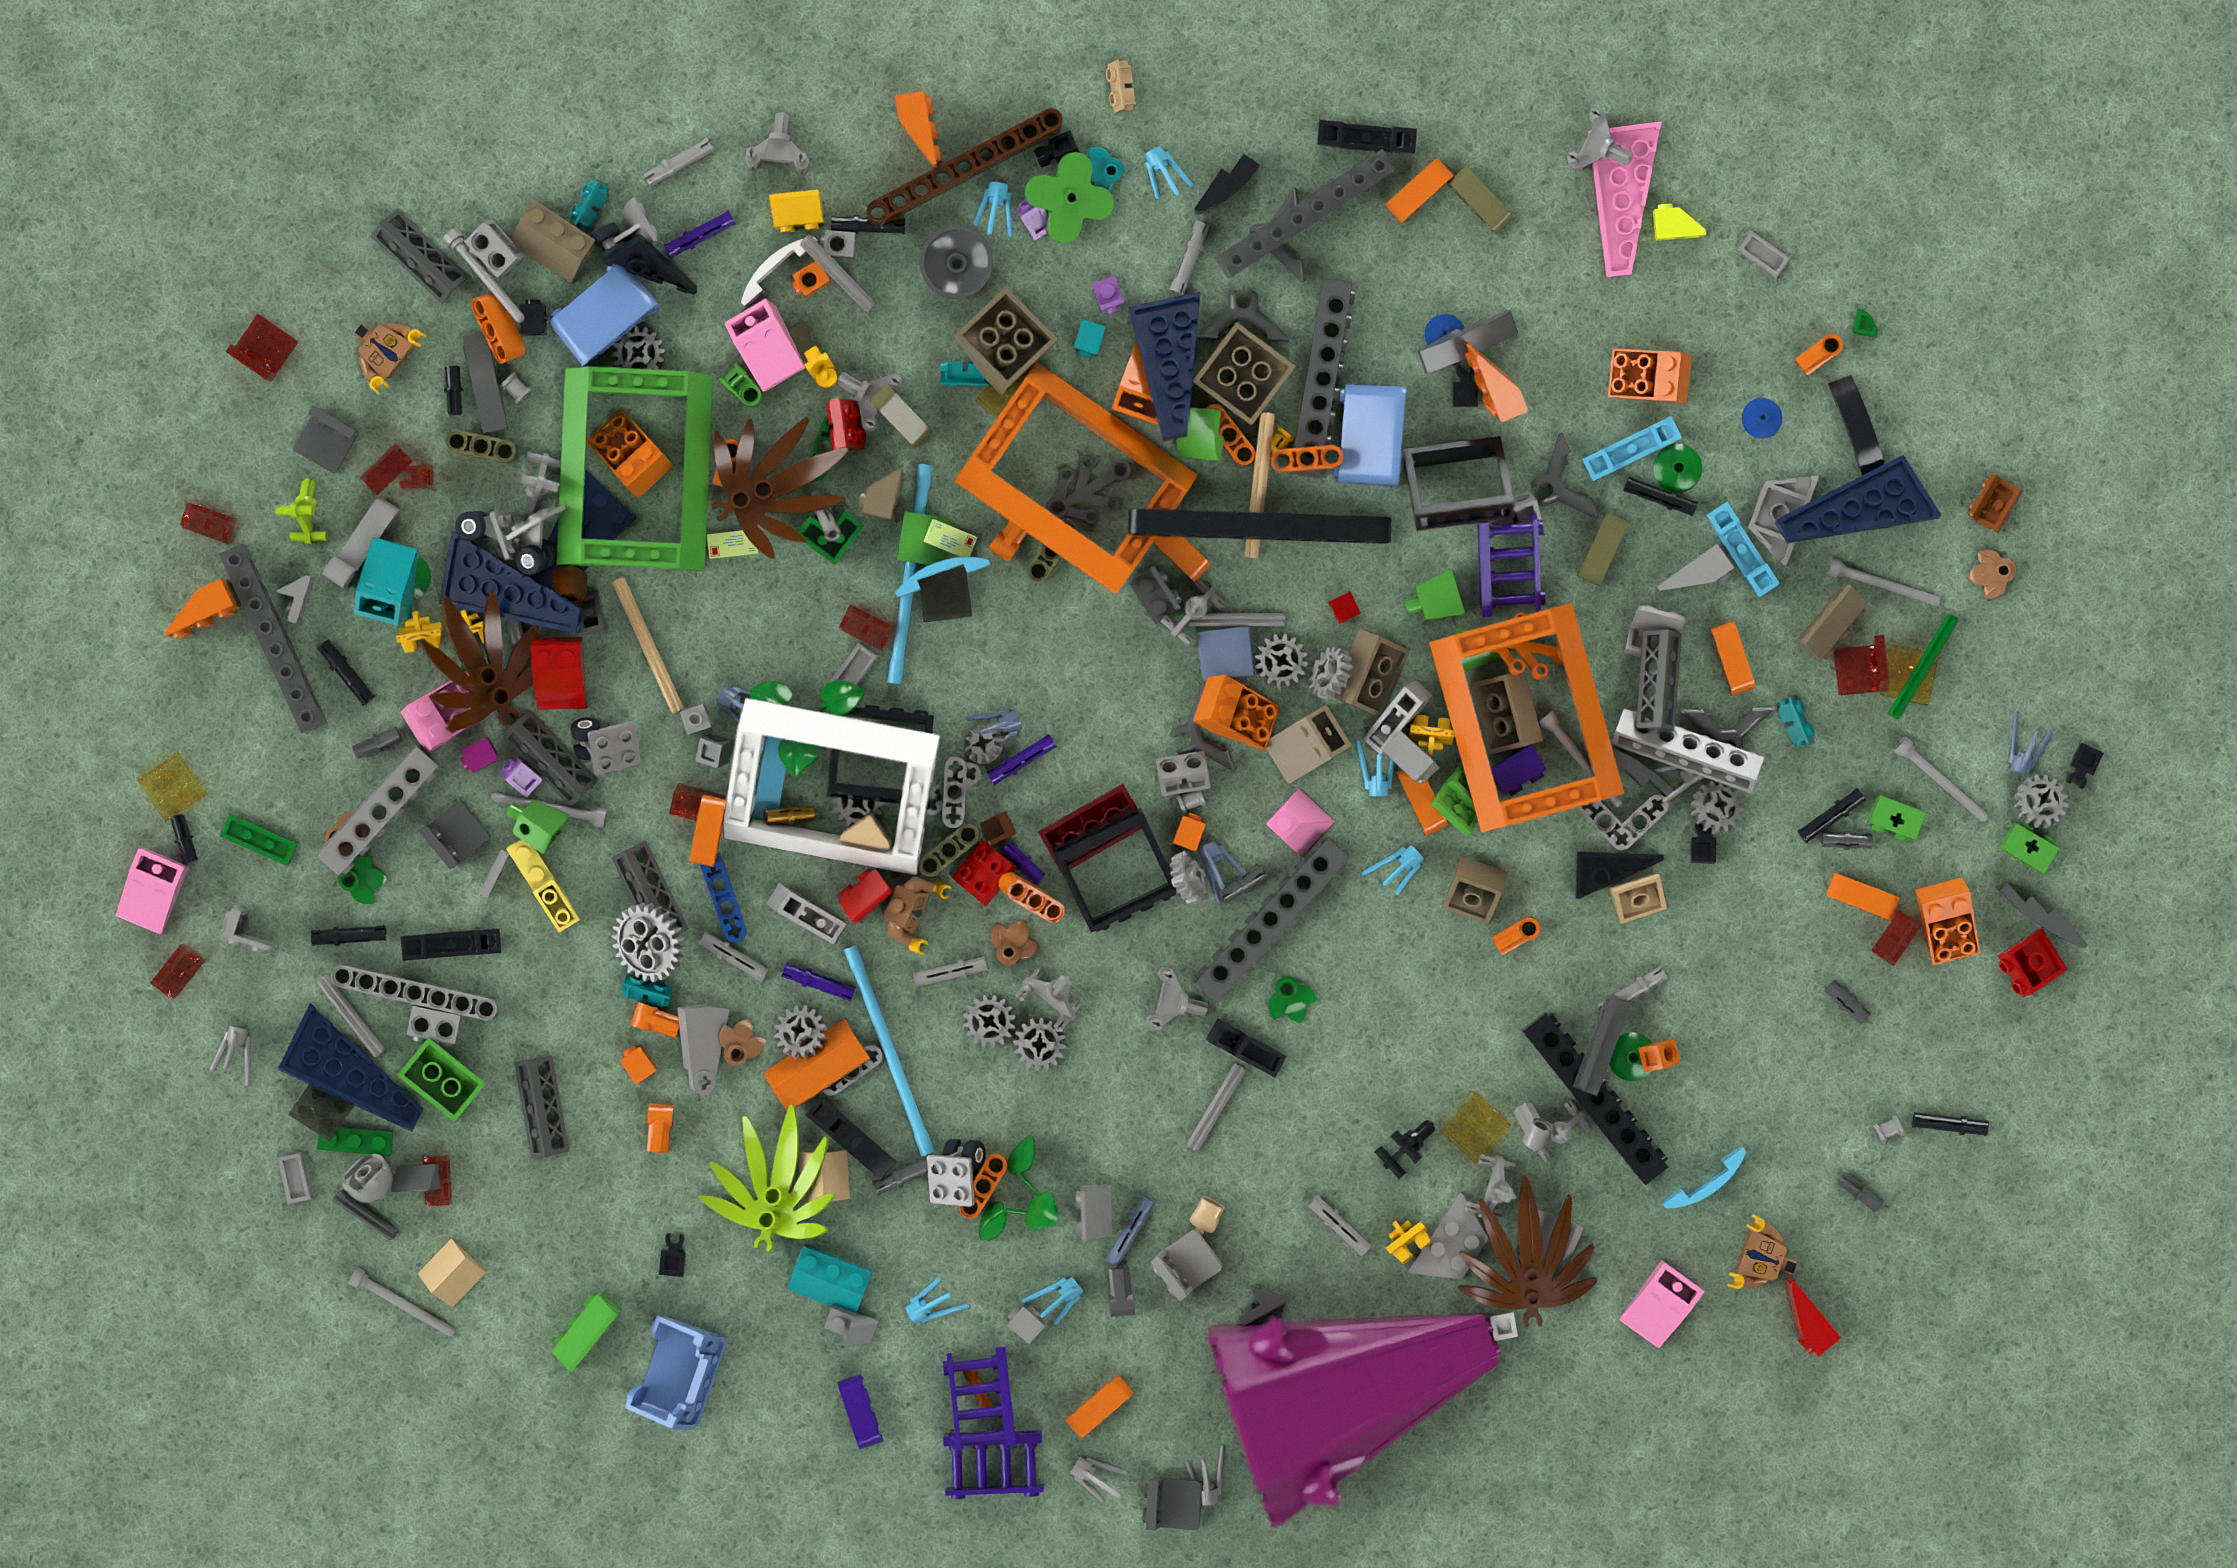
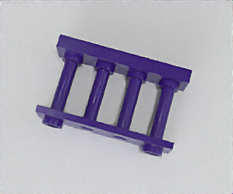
M1536 512L1531 513V523L1494 526L1493 523L1489 522L1477 523L1480 611L1482 617H1492V609L1496 608V606L1534 603L1535 611L1540 612L1541 605H1545V591H1541L1539 555V535H1543V522L1538 520ZM1532 533V547L1504 549L1490 547L1489 538H1494V535ZM1532 557L1533 570L1495 573V570L1490 568V562H1494L1495 559ZM1533 580L1534 594L1504 596L1491 594V585H1495L1496 582Z
M1005 1347L995 1348L996 1355H991L992 1358L953 1362L952 1354L947 1353V1361H943L944 1376L949 1375L955 1430L954 1434H950L952 1449L957 1448L958 1455L963 1454L962 1445L1001 1441V1443L1006 1442L1007 1449L1017 1448ZM985 1368L998 1370L999 1379H994V1382L955 1386L954 1372ZM990 1392L1001 1395V1403L995 1407L958 1411L957 1396ZM995 1416H998V1419L1003 1418L1004 1428H999L1000 1431L961 1435L959 1421Z
M1042 1430L1015 1431L1016 1444H1023L1025 1448L1026 1485H1012L1011 1450L1006 1448V1442L993 1441L962 1445V1450L964 1446L974 1445L977 1460V1486L963 1487L962 1454H957V1448L952 1449L950 1434L954 1433L944 1434L943 1445L949 1446V1450H952L953 1487H946L945 1496L951 1495V1499H965V1495L1024 1493L1026 1497L1039 1496V1492H1044V1484H1036L1035 1447H1037V1443H1042ZM961 1433V1435L975 1434V1433ZM988 1445H998V1448H1001V1486H987L986 1449H988Z

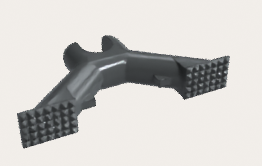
M1293 188L1271 220L1298 203L1296 188ZM1267 223L1253 225L1250 228V232H1255ZM1282 244L1270 252L1301 282L1305 281L1303 260L1296 257L1295 250L1290 251Z
M1233 290L1229 294V309L1196 337L1197 340H1217L1221 334H1228V328L1237 321H1249L1257 329V335H1264L1268 342L1289 341V338L1258 311V294L1252 290L1251 304L1246 309L1238 307L1236 302L1237 290Z
M1561 432L1558 435L1547 473L1534 479L1531 482V488L1543 483L1551 485L1553 490L1551 496L1538 501V504L1541 506H1547L1560 501L1598 519L1599 515L1596 512L1597 510H1595L1596 507L1592 504V498L1583 497L1581 491L1575 493L1565 488L1561 481L1563 468L1569 464L1567 456L1571 452Z
M1203 683L1187 723L1173 728L1170 736L1185 732L1192 737L1191 744L1176 750L1177 754L1204 751L1206 757L1234 772L1236 768H1234L1230 751L1222 749L1220 743L1213 744L1204 739L1200 729L1201 726L1193 722L1205 687Z
M1752 707L1751 712L1742 714V720L1733 728L1720 727L1713 721V715L1704 714L1702 709H1681L1680 713L1713 740L1722 743L1725 740H1732L1736 748L1743 750V738L1774 711L1775 708Z

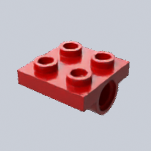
M838 398L827 402L828 424L834 426L833 429L829 430L832 451L841 448H848V451L864 450L866 433L862 429L858 401Z
M981 839L951 878L979 902L987 906L1000 890L998 885L1001 876L1008 872L1013 873L1017 868Z

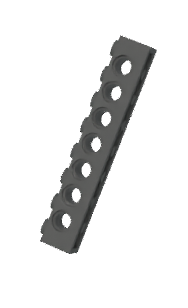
M1383 149L1375 152L1216 256L1215 260L1227 278L1235 276L1395 171V168Z
M1324 278L1322 280L1294 448H1304L1309 445H1330L1331 435H1327L1328 425L1333 426L1335 411H1331L1332 401L1337 402L1340 388L1335 386L1336 377L1342 376L1344 363L1339 362L1340 354L1346 352L1348 341L1347 338H1343L1345 328H1350L1352 314H1347L1349 304L1354 305L1356 290L1352 289V283ZM1333 300L1341 302L1343 306L1342 311L1339 313L1331 312L1329 303ZM1333 324L1338 328L1339 332L1336 337H1328L1325 334V327L1327 325ZM1331 349L1334 352V359L1330 362L1324 361L1320 355L1321 351ZM1320 373L1328 374L1330 383L1326 386L1319 385L1316 380L1317 375ZM1322 397L1326 401V407L1323 410H1316L1312 405L1314 398ZM1313 421L1319 422L1322 426L1321 433L1317 435L1310 433L1308 430L1309 423ZM1304 453L1300 456V462L1303 465L1309 466L1313 464L1314 459L1307 458ZM1326 470L1290 472V474L1319 479L1320 474H1325Z
M239 544L220 553L219 556L300 732L307 733L327 724L324 713L247 546Z
M1329 838L1325 841L1322 839L1318 840L1311 848L1314 853L1308 859L1303 857L1296 864V873L1292 877L1286 875L1278 884L1281 889L1275 895L1270 893L1262 901L1261 904L1264 906L1258 914L1253 911L1244 921L1248 925L1242 931L1237 929L1229 937L1228 940L1231 943L1225 950L1220 947L1211 957L1214 962L1208 968L1204 965L1195 974V977L1198 978L1195 984L1216 1003L1350 859ZM1323 857L1327 861V867L1324 871H1316L1313 867L1314 860ZM1303 875L1308 876L1311 881L1310 886L1304 890L1299 889L1297 886V879ZM1288 893L1293 896L1294 903L1291 907L1285 908L1280 904V898ZM1267 912H1274L1277 915V922L1272 926L1266 925L1263 921V917ZM1257 930L1260 932L1261 939L1258 943L1252 944L1247 941L1249 931ZM1234 948H1240L1244 951V958L1239 962H1235L1230 958V952ZM1218 966H1223L1228 971L1226 978L1222 980L1216 979L1213 975L1214 969Z

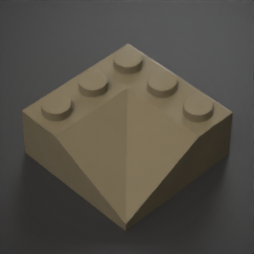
M1007 287L954 336L983 377L1001 395L1007 392L1036 362L1050 351L1058 340Z
M1236 322L1194 378L1192 384L1248 426L1252 427L1296 366Z

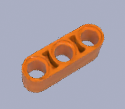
M1436 158L1389 200L1385 206L1402 224L1408 216L1419 209L1428 198L1440 190L1454 175L1439 158Z
M490 292L473 298L471 303L473 313L495 359L502 364L524 356L526 350L520 333L510 313L494 294Z
M1209 405L1206 409L1221 411L1218 435L1222 436L1223 431L1226 429H1232L1236 433L1234 441H1223L1225 450L1238 465H1250L1255 459L1253 446L1220 405ZM1242 448H1246L1251 452V458L1246 462L1240 461L1237 457V452Z
M1334 445L1281 449L1273 454L1271 464L1273 469L1279 473L1334 469L1341 464L1343 454L1340 448ZM1330 450L1337 452L1339 456L1338 461L1334 464H1330L1325 460V453ZM1307 452L1313 455V464L1305 466L1300 462V456L1303 453ZM1286 455L1290 461L1289 465L1285 468L1278 467L1275 463L1276 457Z
M1157 536L1153 541L1194 583L1211 566L1210 562L1184 537Z
M1731 621L1710 628V634H1713L1716 642L1714 646L1718 658H1721L1723 663L1722 670L1725 680L1729 682L1731 688L1729 690L1731 696L1755 689L1754 678L1735 622Z
M1402 769L1397 771L1396 775L1403 785L1404 792L1413 806V810L1424 829L1425 835L1428 836L1449 826L1446 818L1431 805L1435 795L1428 780L1423 784L1419 781L1416 783Z
M703 795L692 843L690 862L710 867L715 866L727 800Z
M1008 872L1001 876L998 886L1012 901L1048 922L1055 923L1062 919L1065 912L1064 906L1051 894L1015 873Z
M1837 873L1833 874L1825 895L1892 921L1900 901V897Z
M993 1153L989 1155L973 1180L974 1201L977 1203L978 1209L973 1213H969L964 1209V1206H959L960 1212L964 1217L968 1219L977 1217L1007 1169V1160L1002 1154ZM994 1158H998L1003 1162V1168L999 1171H994L989 1166V1162ZM981 1179H985L990 1183V1189L986 1192H981L977 1188V1182Z
M1116 1374L1111 1382L1104 1384L1097 1390L1090 1400L1087 1399L1076 1408L1077 1410L1071 1416L1068 1415L1065 1418L1067 1424L1080 1439L1134 1394V1391L1119 1374Z

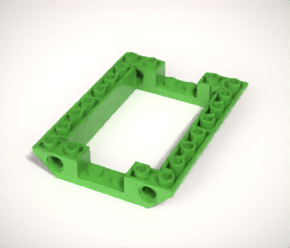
M609 367L565 368L559 507L565 505L566 510L559 513L556 565L649 567L658 570L705 572L713 375L689 371ZM588 392L607 396L634 394L663 396V398L670 399L687 397L680 543L583 539Z

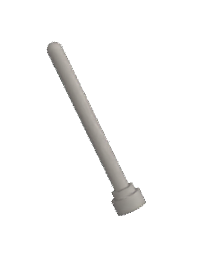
M454 228L446 233L442 239L449 249L459 252L516 322H523L524 315L476 257L469 252L464 244V236L458 228Z
M1835 557L1830 559L1829 564H1831V567L1827 569L1826 576L1833 578L1845 576L1935 606L1941 603L1939 596L1847 567L1845 563H1842L1841 559Z
M1553 710L1549 711L1545 717L1538 721L1539 725L1543 729H1547L1548 732L1552 731L1589 777H1594L1588 759L1559 726L1558 715ZM1618 796L1607 798L1614 807H1620L1622 804Z
M1903 737L1900 740L1901 744L1893 748V752L1899 757L1909 758L1981 822L1988 821V814L1919 755L1909 738Z
M497 792L491 795V799L494 802L508 805L515 803L523 808H526L533 800ZM539 801L569 814V817L590 820V823L594 824L595 827L605 828L606 826L605 816L608 817V809L598 807L589 811Z
M357 1267L351 1276L348 1284L354 1288L359 1287L362 1289L364 1287L448 1336L455 1334L454 1327L370 1280L369 1276L365 1274L366 1271L360 1267Z

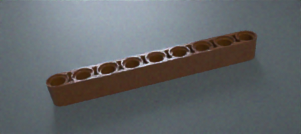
M1054 108L1046 109L873 200L867 207L868 221L874 226H882L1055 135L1062 127V114ZM1050 116L1055 117L1058 120V124L1049 127L1046 125L1045 119ZM1026 128H1032L1037 134L1033 138H1027L1024 136L1023 131ZM1006 139H1010L1015 143V146L1010 150L1004 149L1001 145ZM983 151H990L993 154V158L989 161H984L979 155ZM962 162H967L972 168L969 172L965 173L958 169V165ZM944 173L950 177V180L946 184H941L936 180V177ZM918 185H924L928 188V192L925 195H918L914 189ZM902 196L907 202L904 206L897 207L893 204L894 198ZM874 208H881L885 211V214L881 218H874L871 212Z

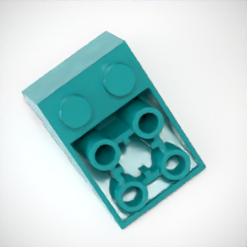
M376 537L372 538L356 589L355 615L397 626L411 618L418 548Z

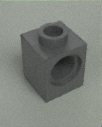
M715 733L701 737L695 761L715 768L728 764L734 739Z

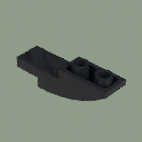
M820 1097L806 1113V1116L880 1180L896 1164L897 1161L824 1098Z

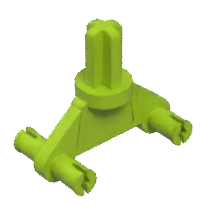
M305 478L302 481L300 494L290 506H276L277 516L296 518L303 532H290L291 542L304 541L305 544H313L314 541H328L327 531L314 532L312 516L317 506V501L314 499L316 482L310 478Z

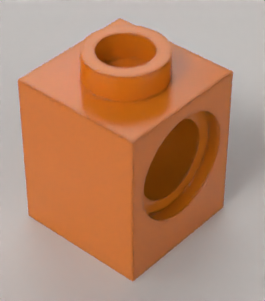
M814 261L793 274L792 276L795 281L791 284L798 295L804 294L807 298L829 285L831 281L820 265ZM808 274L816 276V283L811 287L803 284V279Z
M1190 812L1188 817L1183 815L1173 843L1196 852L1206 825L1201 822L1203 817Z
M1675 1039L1654 1042L1638 1048L1644 1072L1664 1069L1681 1063Z
M635 1045L622 1052L624 1058L619 1060L636 1085L658 1070L643 1046L638 1048Z

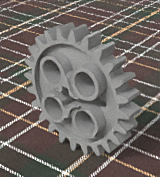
M644 902L638 905L635 904L622 911V916L616 918L618 924L613 926L617 933L612 935V938L617 940V943L612 946L620 951L615 956L623 958L621 966L627 964L629 966L627 972L635 971V978L643 976L645 982L650 979L652 982L659 979L663 980L674 974L675 969L681 966L678 961L684 959V956L679 952L685 950V947L680 945V941L684 940V937L677 934L681 927H674L676 919L669 920L670 912L662 914V907L659 906L654 909L653 903L645 905Z

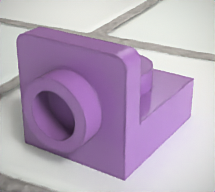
M1027 200L1023 201L1015 211L1035 241L1047 233L1048 215L1044 209L1033 207Z
M1116 276L1092 283L1101 312L1106 311L1108 315L1121 310L1120 306L1124 305V300Z
M517 755L505 762L500 773L510 785L526 798L543 780Z

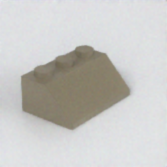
M534 199L521 217L511 239L522 252L570 283L573 282L596 247L594 245L595 239Z
M897 469L869 486L866 493L862 492L859 501L862 513L866 516L894 522L905 473Z
M1841 585L1795 643L1817 661L1822 660V658L1827 660L1835 650L1833 645L1838 639L1842 641L1851 631L1848 628L1854 620L1858 622L1867 610L1864 607L1868 603L1851 585Z
M1359 629L1348 655L1352 658L1349 663L1352 665V669L1348 671L1351 677L1347 680V686L1341 687V694L1335 693V699L1380 717L1388 705L1410 650L1381 636Z
M1525 670L1519 675L1509 673L1470 684L1488 755L1543 741Z

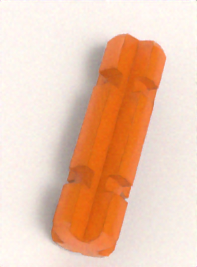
M977 1370L963 1371L966 1380H969L968 1385L983 1383L981 1378L977 1376ZM988 1393L973 1394L976 1401H979L978 1405L980 1408L994 1407L991 1399L987 1397Z

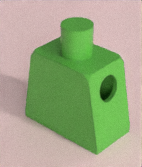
M1451 569L1416 586L1417 597L1404 601L1408 615L1422 611L1425 620L1466 614Z
M532 800L525 809L512 803L506 813V816L517 821L513 829L514 835L543 854L561 836L570 816L536 800Z

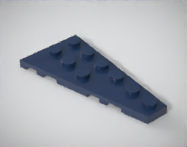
M1200 291L1129 307L1130 318L1163 442L1186 437L1188 432Z
M1902 455L1776 519L1775 525L1785 541L1793 543L1940 519L1941 513L1905 456Z
M586 470L583 539L616 540L636 517ZM558 519L548 538V541L555 546L556 550ZM555 562L553 566L531 575V577L552 590L554 569L570 565H556ZM576 566V567H578L579 569H581V570H583V571L585 572L590 566Z
M456 531L451 532L439 604H442L443 596H448L457 608L484 613L489 593L496 592L500 617L575 634L579 633L583 608L524 574L473 541L461 539Z
M311 1003L309 1004L278 1070L413 1132L423 1107L406 1091L396 1085L348 1037L338 1031L327 1018H324Z

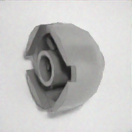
M371 1154L373 1158L368 1160L364 1157L351 1165L344 1175L346 1182H342V1186L357 1201L370 1203L382 1200L393 1183L392 1170L379 1154Z

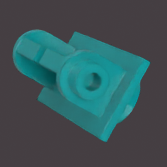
M592 180L591 183H586L581 192L583 197L580 203L575 204L569 213V217H571L569 223L577 225L579 222L577 227L585 232L587 228H591L598 213L591 210L592 206L594 205L601 209L609 196L608 191L610 189L602 184L598 188L600 182Z
M946 360L945 363L940 365V384L950 387L971 385L976 388L989 386V382L983 377L973 362L968 361V370L963 369V361Z
M1796 695L1788 698V700L1779 701L1777 709L1783 723L1793 721L1794 724L1786 728L1791 743H1795L1797 748L1805 745L1804 740L1807 744L1814 741L1815 730L1811 722L1806 721L1804 716L1806 709L1803 701L1797 699Z
M627 974L622 984L621 994H624L625 998L642 1002L645 994L648 995L647 1004L663 1008L664 1006L669 1007L674 987L669 986L664 981L652 982L648 980L645 982L643 976L636 979L635 974Z

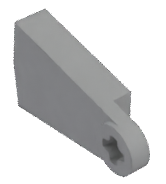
M710 1005L677 1007L683 1065L685 1069H688L690 1088L697 1094L707 1095L715 1088V1078L722 1049L719 1043V1033L722 1027L727 1024L729 1009ZM702 1078L706 1079L707 1084H703V1086L698 1085V1081H701Z

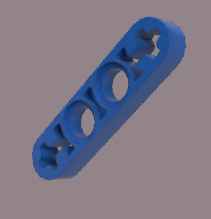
M718 853V862L715 863L716 871L721 868L723 874H715L709 878L708 873L713 872L711 867L701 864L700 866L724 935L731 942H739L746 936L747 929L723 859ZM719 877L726 881V888L722 892L714 890L712 885L714 879ZM724 901H731L733 903L734 912L732 914L725 915L722 913L720 907ZM738 915L739 920H734L736 927L742 928L739 938L729 934L732 926L730 922L725 924L724 919H730Z

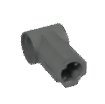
M1130 1267L1110 1268L1108 1274L1111 1295H1109L1111 1317L1135 1315Z

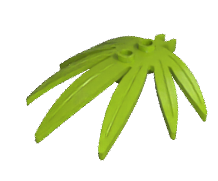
M789 1105L776 1148L770 1187H768V1169L762 1143L750 1118L743 1116L742 1123L746 1157L758 1199L755 1201L746 1186L733 1173L716 1162H710L715 1175L725 1189L745 1210L721 1198L699 1195L698 1198L725 1218L746 1227L762 1230L761 1235L754 1242V1248L761 1249L762 1243L766 1241V1251L773 1252L775 1248L774 1233L793 1239H811L827 1233L828 1228L823 1225L798 1223L810 1219L823 1211L833 1201L835 1193L820 1196L796 1211L794 1208L806 1196L819 1175L828 1148V1137L822 1139L801 1172L790 1194L799 1154V1129L795 1106Z

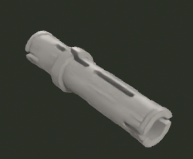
M706 137L701 142L668 161L664 159L661 161V165L644 173L643 176L650 188L668 177H675V173L711 152L713 153L714 149Z
M1195 220L1189 240L1185 241L1184 245L1186 248L1170 290L1182 295L1185 294L1200 251L1202 252L1204 249L1202 245L1210 225Z
M818 490L810 494V496H825L822 491ZM832 507L813 512L820 522L825 538L829 541L837 540L840 537V529L832 515Z
M705 932L698 944L717 955V959H724L760 980V982L763 981L769 971V968L762 966L729 946V942L726 941L724 943L708 934V932ZM713 944L729 952L730 954H732V956H729L721 950L717 949L713 946ZM737 957V958H739L740 960H742V961L746 962L747 964L751 965L752 967H754V970L751 969V968H749L748 966L744 965L743 963L739 962V961L736 960L735 958Z
M985 956L966 961L960 959L958 963L917 973L914 972L913 977L916 988L959 977L965 979L967 975L988 971ZM973 966V968L953 972L956 969ZM948 972V974L928 978L931 975Z
M1658 966V968L1647 975L1637 977V981L1614 995L1630 1003L1644 993L1646 995L1649 994L1652 988L1668 980V977L1661 966ZM1604 1001L1602 1003L1597 1004L1600 1010L1602 1009Z
M1319 1195L1315 1196L1308 1204V1207L1323 1220L1322 1223L1325 1226L1329 1225L1360 1256H1363L1372 1245L1338 1215L1339 1211L1336 1208L1332 1209ZM1323 1209H1324L1334 1220H1336V1221L1338 1222V1224H1336L1331 1218H1329V1217L1323 1212ZM1343 1227L1350 1235H1352L1356 1239V1242L1350 1236H1348L1341 1228Z

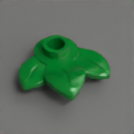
M360 856L354 859L355 865L347 874L342 872L338 876V883L342 889L350 891L355 901L362 904H373L375 902L373 889L381 887L388 879L381 870L372 868V856ZM348 874H352L355 877L353 883H349L346 880Z
M1284 976L1276 982V993L1270 998L1268 1006L1270 1015L1274 1020L1285 1013L1293 1021L1301 1023L1306 1014L1305 1004H1311L1317 1000L1314 991L1308 985L1298 984L1297 980L1293 977ZM1290 984L1292 986L1291 992L1285 993L1282 989L1283 985Z

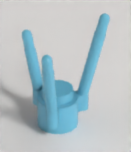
M1162 146L1156 147L1144 155L1147 160L1144 165L1148 170L1156 199H1159L1160 195L1153 169L1156 172L1162 171L1175 196H1179V191L1166 169L1169 164L1190 188L1194 187V184L1172 159L1169 152H1164Z
M989 182V188L984 191V197L974 220V225H978L989 199L992 207L988 223V234H992L997 205H1003L1005 201L1007 235L1012 237L1010 203L1012 193L1008 192L1009 185L1000 182Z
M1356 740L1355 744L1364 777L1365 789H1369V796H1388V789H1392L1395 762L1390 759L1386 779V776L1382 775V755L1380 753L1377 754V775L1371 776L1370 780L1360 741Z
M1410 845L1407 849L1402 847L1396 853L1362 871L1361 874L1365 876L1401 857L1398 860L1401 866L1383 882V886H1387L1404 869L1410 870L1395 891V894L1399 895L1413 874L1421 867L1420 863L1424 859Z
M1072 1276L1068 1280L1063 1277L1057 1283L1022 1299L1021 1302L1025 1304L1062 1287L1058 1290L1062 1296L1040 1314V1317L1044 1318L1066 1300L1068 1304L1054 1321V1324L1057 1325L1071 1307L1081 1299L1079 1295L1084 1291Z
M938 1277L917 1296L910 1299L911 1304L905 1308L910 1319L915 1324L919 1321L924 1323L933 1318L967 1309L969 1304L929 1314L931 1312L930 1308L951 1297V1294L947 1293L928 1304L925 1300L920 1301L941 1281V1278Z

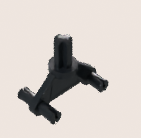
M1425 1120L1414 1131L1409 1130L1404 1135L1396 1130L1390 1137L1401 1148L1392 1157L1382 1145L1374 1153L1384 1162L1383 1166L1385 1169L1390 1168L1400 1179L1407 1172L1396 1161L1406 1152L1416 1164L1423 1157L1418 1152L1423 1148V1142L1435 1132L1434 1124Z

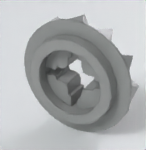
M978 725L977 728L969 730V735L964 739V750L968 757L979 764H987L994 761L1000 755L1003 748V739L998 730L982 735L978 733L979 730L985 729L989 725ZM981 736L986 741H990L985 745V752L981 747H976L977 744L981 743Z

